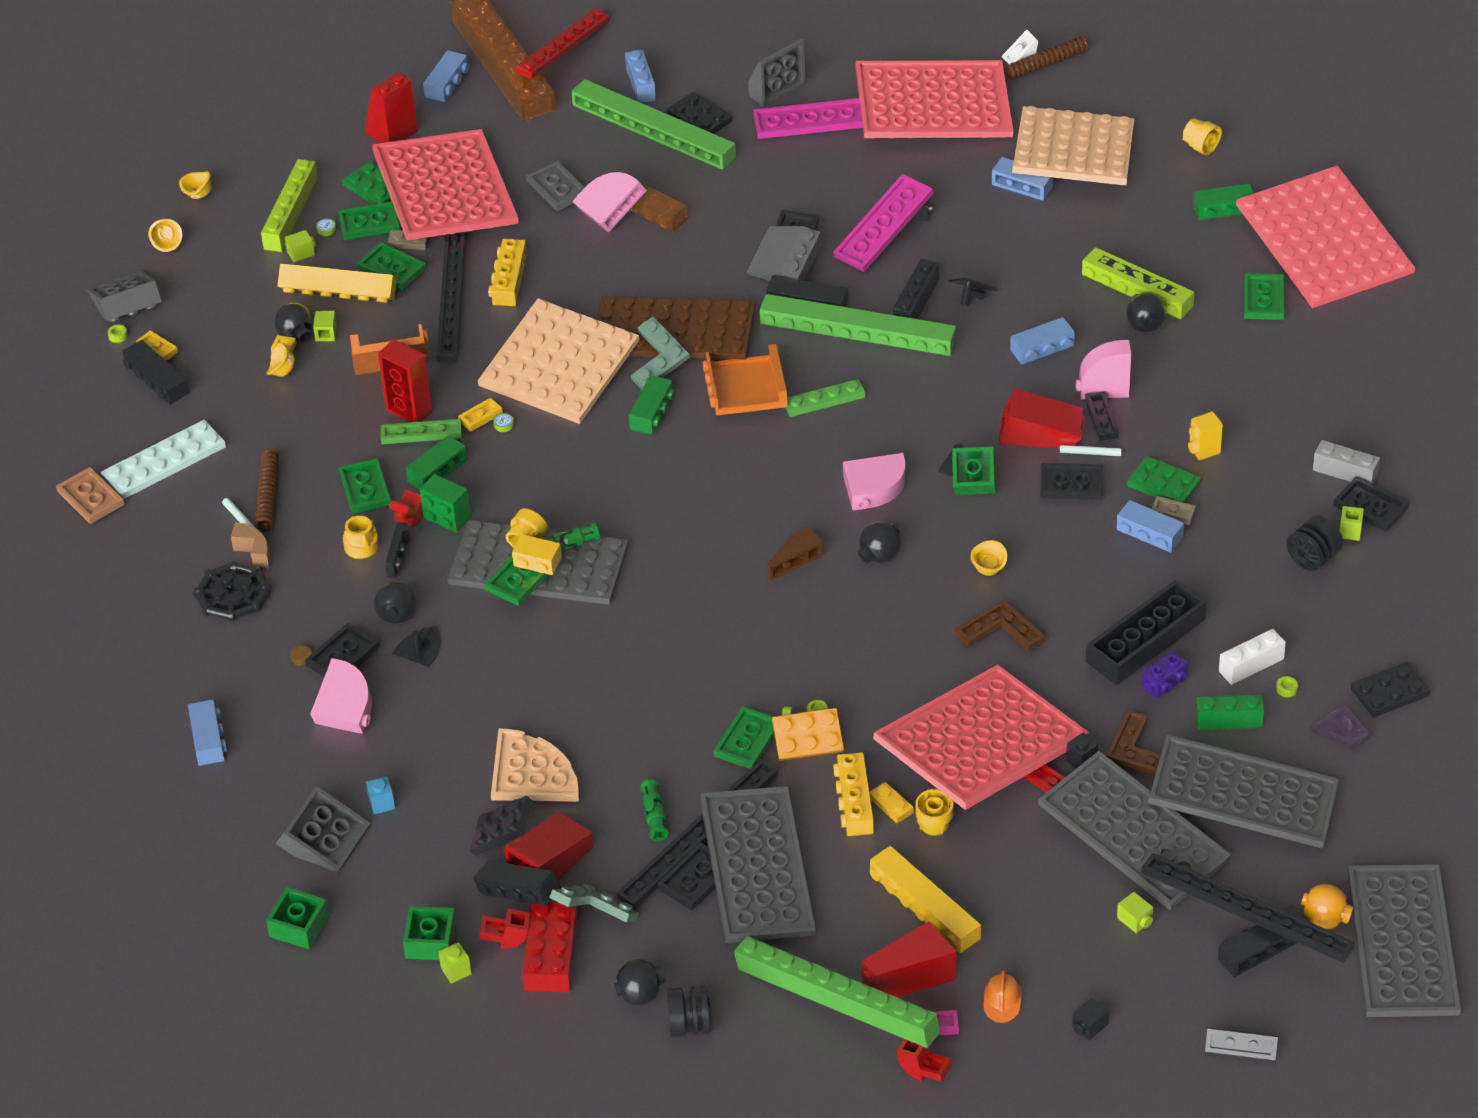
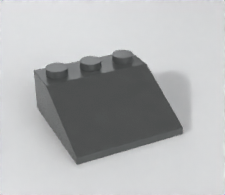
M803 39L790 44L757 63L748 81L749 96L762 107L806 83Z
M769 226L747 270V274L768 281L771 280L772 275L805 281L823 245L821 232L804 226Z
M142 271L87 289L101 316L110 322L119 320L120 316L125 314H137L138 310L143 308H154L157 306V303L161 302L155 280Z
M315 786L276 842V845L294 857L338 872L370 822Z

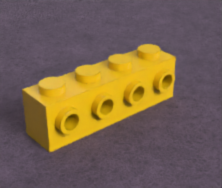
M503 239L501 247H498V260L495 259V273H492L493 285L489 286V297H492L493 305L516 306L527 256L525 240Z
M863 752L837 755V764H833L834 777H839V781H836V792L841 794V797L838 798L839 811L843 810L844 814H840L841 827H846L847 836L873 834V815Z

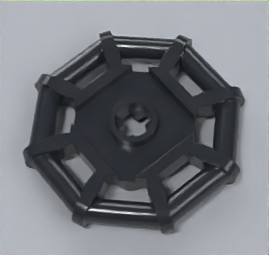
M231 561L227 565L206 570L200 584L193 590V595L197 598L202 607V613L206 616L213 615L234 621L235 618L252 612H259L266 596L271 593L272 586L268 584L262 573L263 569L259 566L252 567ZM237 571H238V572H242V573H246V574H249V575H248V576L239 575V574H237ZM257 580L259 586H253L252 583ZM210 582L214 584L211 589H206ZM212 598V600L214 601L212 603H208L207 599Z

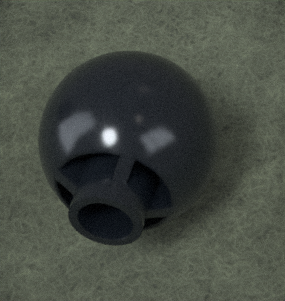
M1152 293L1136 294L1130 299L1127 306V319L1136 330L1151 332L1163 324L1166 317V308L1163 301Z
M289 303L283 305L278 310L275 316V328L280 336L296 338V342L299 341L301 343L307 342L312 337L314 319L306 306L300 303Z
M883 521L869 524L860 535L858 555L867 564L871 560H875L877 563L890 561L897 555L901 546L900 530L895 524L892 523L890 525Z
M390 582L383 585L377 591L374 598V608L378 616L392 624L408 620L416 607V598L413 591L407 585L400 582Z
M635 959L625 963L619 969L616 976L617 983H614L617 996H622L627 1003L645 1005L657 997L661 984L666 983V978L661 965L655 967L649 961Z

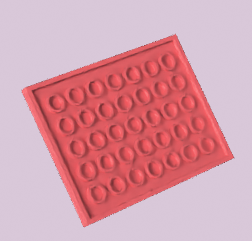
M1002 60L856 61L855 68L864 138L1013 137L1014 131Z
M482 129L373 144V153L406 240L518 224L517 213Z
M1338 165L1237 199L1236 205L1312 308L1415 272V266Z
M996 665L874 732L873 739L964 810H967L1066 753L1069 741L1081 733H1085L1089 737L1090 732L1002 667Z

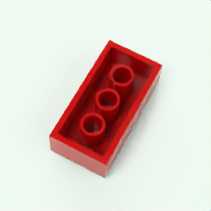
M393 339L378 352L386 411L410 423L422 422L432 413L425 354Z
M548 902L546 906L531 904L522 972L524 991L570 992L578 927L577 906L567 907L561 903Z

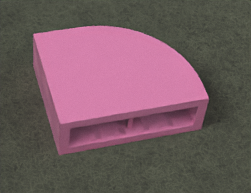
M620 172L608 173L590 182L577 195L573 203L609 233L647 190L639 181L628 174Z
M1129 340L1111 341L1102 344L1086 355L1080 366L1079 380H1076V392H1080L1081 400H1085V394L1105 391L1107 398L1129 397L1131 366Z
M903 453L843 462V477L852 510L884 505L901 493L905 485V458Z
M332 658L312 708L311 716L315 724L363 734L365 727H368L370 724L372 696L367 682L355 666Z

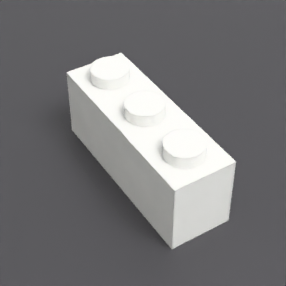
M1271 629L1220 654L1219 672L1231 685L1283 660L1286 642L1274 629Z

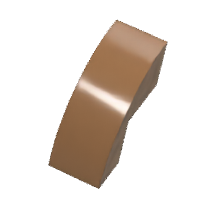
M235 522L231 534L233 551L251 552L253 567L270 568L269 551L264 535L258 529L248 524Z

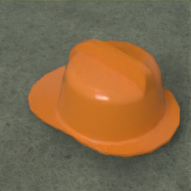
M1002 970L1001 974L994 975L989 980L984 991V1012L988 1018L999 1023L1013 1020L1019 1014L1021 1006V986L1013 976L1006 974L1005 970Z

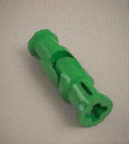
M592 522L590 526L580 529L576 527L571 532H560L553 534L551 538L545 539L560 543V535H562L561 542L565 546L561 545L562 552L571 549L575 545L581 546L584 542L593 539L596 541L600 540V534L596 523Z
M646 779L641 782L640 790L644 795L643 806L645 807L647 824L650 826L649 836L653 841H663L668 838L669 830L665 826L666 815L662 796L658 792L659 782L656 779Z

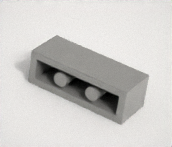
M1321 440L1314 453L1313 470L1349 482L1356 476L1374 484L1379 472L1380 457Z

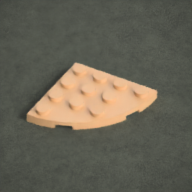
M499 728L491 789L492 801H513L528 796L532 801L579 802L577 777L571 767V763L558 748L540 737L536 739L525 735L523 731Z

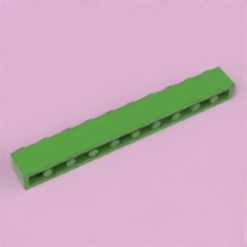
M586 79L572 90L573 106L724 170L736 158L734 142Z
M770 294L765 295L760 307V324L947 356L951 355L956 342V326Z
M746 936L734 950L738 970L925 1048H928L940 1033L936 1013Z

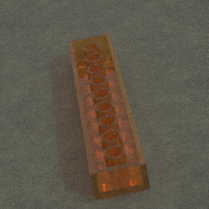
M489 0L450 1L451 20L522 121L556 110L555 92L541 73L530 79L516 72L517 65L529 56Z

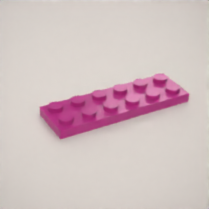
M859 98L753 109L758 139L863 128Z
M902 174L834 250V257L865 272L934 194L933 189Z

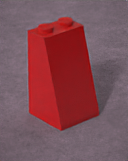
M397 72L371 89L365 132L380 143L405 140L418 131L411 79L400 72Z
M1013 388L1001 416L998 443L1059 449L1060 445L1075 446L1077 442L1080 443L1083 431L1080 430L1085 420V417L1082 416L1083 408Z
M558 812L504 847L506 863L553 871L558 881L594 847L593 833L589 828L582 827L576 823L571 817H566Z
M928 921L862 960V983L892 996L900 997L951 982L956 979V950Z

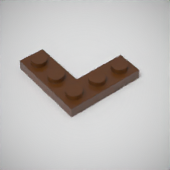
M1002 600L955 629V635L968 647L999 628H1003L1028 652L1045 642V636L1005 600Z
M1127 709L1106 757L1117 765L1155 776L1161 754L1136 747L1148 722V715Z

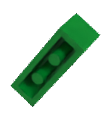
M1250 184L1194 191L1193 207L1198 220L1243 214L1236 205L1237 199L1254 193Z
M649 376L629 414L630 430L653 434L656 427L660 426L661 417L663 414H666L668 404L675 396L672 380Z
M448 435L406 467L407 482L420 490L433 474L445 478L467 461L466 446Z
M1262 694L1196 697L1195 717L1197 730L1263 728L1264 707Z

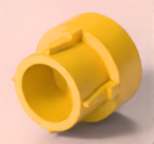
M1193 118L1187 123L1183 131L1182 140L1199 153L1209 155L1217 147L1221 139L1222 129L1210 121L1204 122Z
M520 509L511 520V529L506 534V540L514 548L521 534L542 539L548 530L547 523L538 513L530 509Z
M352 516L345 524L346 531L343 534L344 550L353 558L363 559L370 557L379 548L378 534L373 520L365 516Z
M938 789L924 791L916 799L917 822L920 830L929 835H943L953 818V800Z

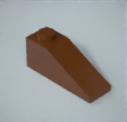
M810 527L792 534L769 561L767 572L770 581L823 556L822 541Z

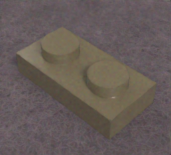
M391 230L388 246L395 249L426 250L429 237L406 240L403 230Z
M1156 496L1151 507L1152 510L1189 526L1196 513L1195 505Z

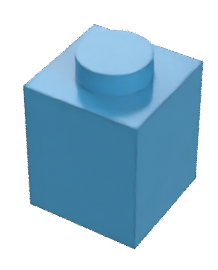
M387 776L366 782L368 798L374 815L395 809L393 793Z

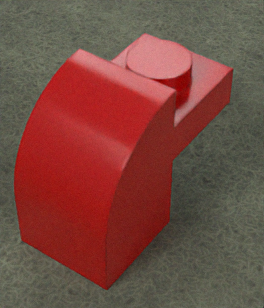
M405 490L400 503L395 501L390 503L389 508L395 511L393 520L397 522H404L408 526L415 527L423 518L421 496L419 494Z
M508 909L505 919L482 916L479 939L500 942V948L503 949L520 946L527 936L530 912Z
M903 1039L896 1050L901 1067L909 1075L922 1082L925 1077L942 1082L952 1066L950 1058L930 1053L929 1047L925 1048L906 1039Z

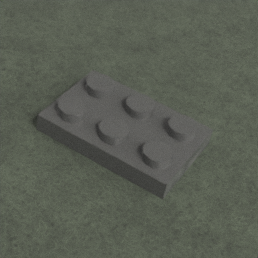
M558 161L526 176L527 182L556 211L574 204L573 200L585 188Z

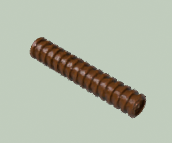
M1081 35L1079 38H1074V40L1071 39L1040 53H1035V55H1030V57L1028 56L1005 66V73L1010 80H1014L1040 68L1042 69L1044 66L1047 67L1049 64L1052 65L1083 51H1088V41Z
M274 449L263 450L260 459L255 527L261 531H268L273 527L279 453Z

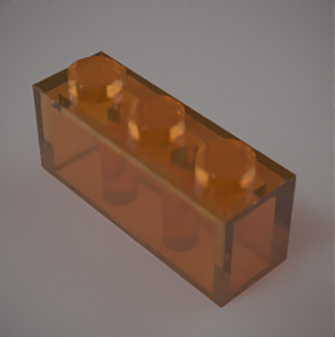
M642 184V186L647 191L630 209L632 212L671 232L677 230L688 220L686 205L645 184Z

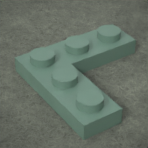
M653 316L637 327L638 332L659 353L658 356L631 375L632 381L641 390L650 375L664 378L690 358L689 353Z
M588 884L552 889L550 895L551 899L567 907L590 904L624 922L636 921L639 912L632 909V905L614 901L612 895L607 893L600 894L595 891V887Z

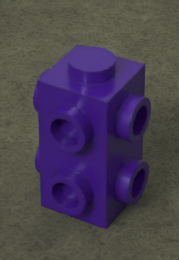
M1174 651L1166 656H1162L1157 663L1144 670L1142 674V688L1157 699L1163 694L1169 693L1179 682L1182 683L1187 678L1188 662Z

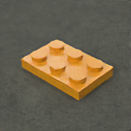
M837 708L772 717L779 761L844 751Z

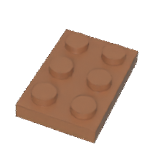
M91 467L56 486L57 492L89 524L124 505L123 499Z

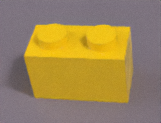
M1213 411L1191 419L1188 448L1191 454H1194L1198 460L1221 453L1223 424Z
M521 534L512 551L514 566L553 575L562 558L560 543Z

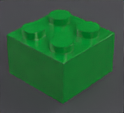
M952 448L954 494H996L994 448Z
M435 474L420 488L423 517L428 521L457 533L471 518L467 488Z
M286 887L266 919L269 937L310 950L330 916L327 899Z
M409 906L403 938L406 959L440 960L438 952L452 946L454 943L457 926L454 908Z

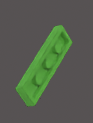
M859 379L787 397L788 407H785L789 417L865 398V391Z
M461 419L381 425V444L443 440L448 435L454 439H462Z

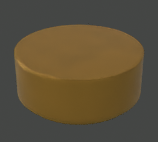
M304 645L293 648L290 653L292 663L297 666H305V659L312 654L311 649Z

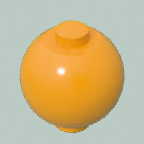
M1319 884L1312 887L1309 894L1304 893L1300 904L1304 906L1303 913L1307 921L1324 929L1335 928L1340 922L1348 924L1353 910V906L1347 905L1345 894L1338 887L1331 884Z

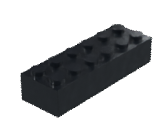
M1174 580L1086 645V663L1114 684H1119L1206 619L1207 602L1179 581Z

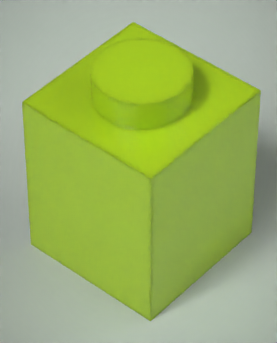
M306 230L285 237L286 250L293 262L315 255L314 247H316L314 237L309 236Z
M315 311L313 326L315 341H335L337 329L335 311Z
M1343 506L1340 523L1342 539L1360 541L1364 508Z
M1133 892L1118 903L1117 918L1132 931L1138 933L1143 928L1146 929L1151 925L1153 921V907Z
M459 942L438 952L441 969L451 984L471 975L469 957Z

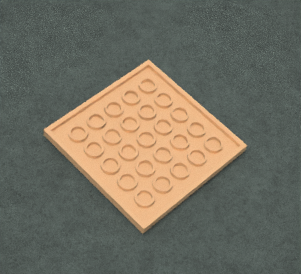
M1023 106L1012 173L1126 185L1134 118Z
M537 299L478 379V386L580 424L639 342V335Z

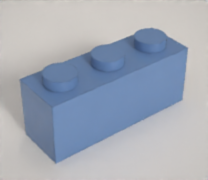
M446 51L423 83L425 98L445 102L452 95L455 87L460 84L463 76L469 71L467 55Z
M643 50L626 52V71L637 102L656 101L655 83Z
M1001 157L992 170V185L1044 201L1053 188V177L1012 173L1014 160Z
M1062 317L1012 335L1010 350L1022 365L1074 346V330Z
M1131 500L1127 502L1117 515V530L1172 553L1183 538V522Z
M213 700L188 704L198 765L224 761L223 752H227L225 739L220 738V736H224L222 723L218 724V720H221L219 707L215 708Z

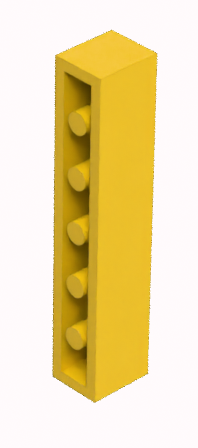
M280 264L277 287L283 289V292L295 294V291H302L304 295L313 296L315 292L321 293L320 296L332 297V294L339 295V298L351 299V296L358 297V300L369 301L370 298L377 299L376 302L388 303V300L394 301L397 277L388 274Z
M891 846L870 859L871 877L883 884L890 894H894L900 899L903 906L909 907L919 920L926 923L929 921L957 951L962 953L981 939V924Z

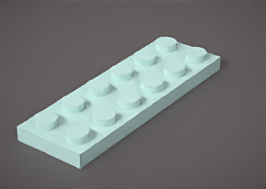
M204 419L101 471V478L122 499H125L225 448V441Z

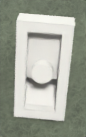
M1026 30L1002 55V58L1008 64H1011L1027 56L1035 55L1037 53L1038 40Z

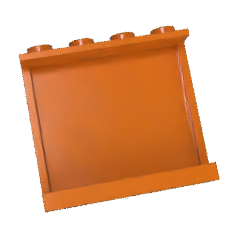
M418 324L419 337L396 340L425 354V358L429 357L427 331L422 330L421 324ZM358 334L350 335L355 375L380 371L378 352L390 341L360 346Z
M776 344L768 345L769 355L747 357L746 360L730 359L710 362L709 352H705L706 360L703 361V371L705 373L708 396L710 397V406L715 408L716 416L788 407L787 390Z

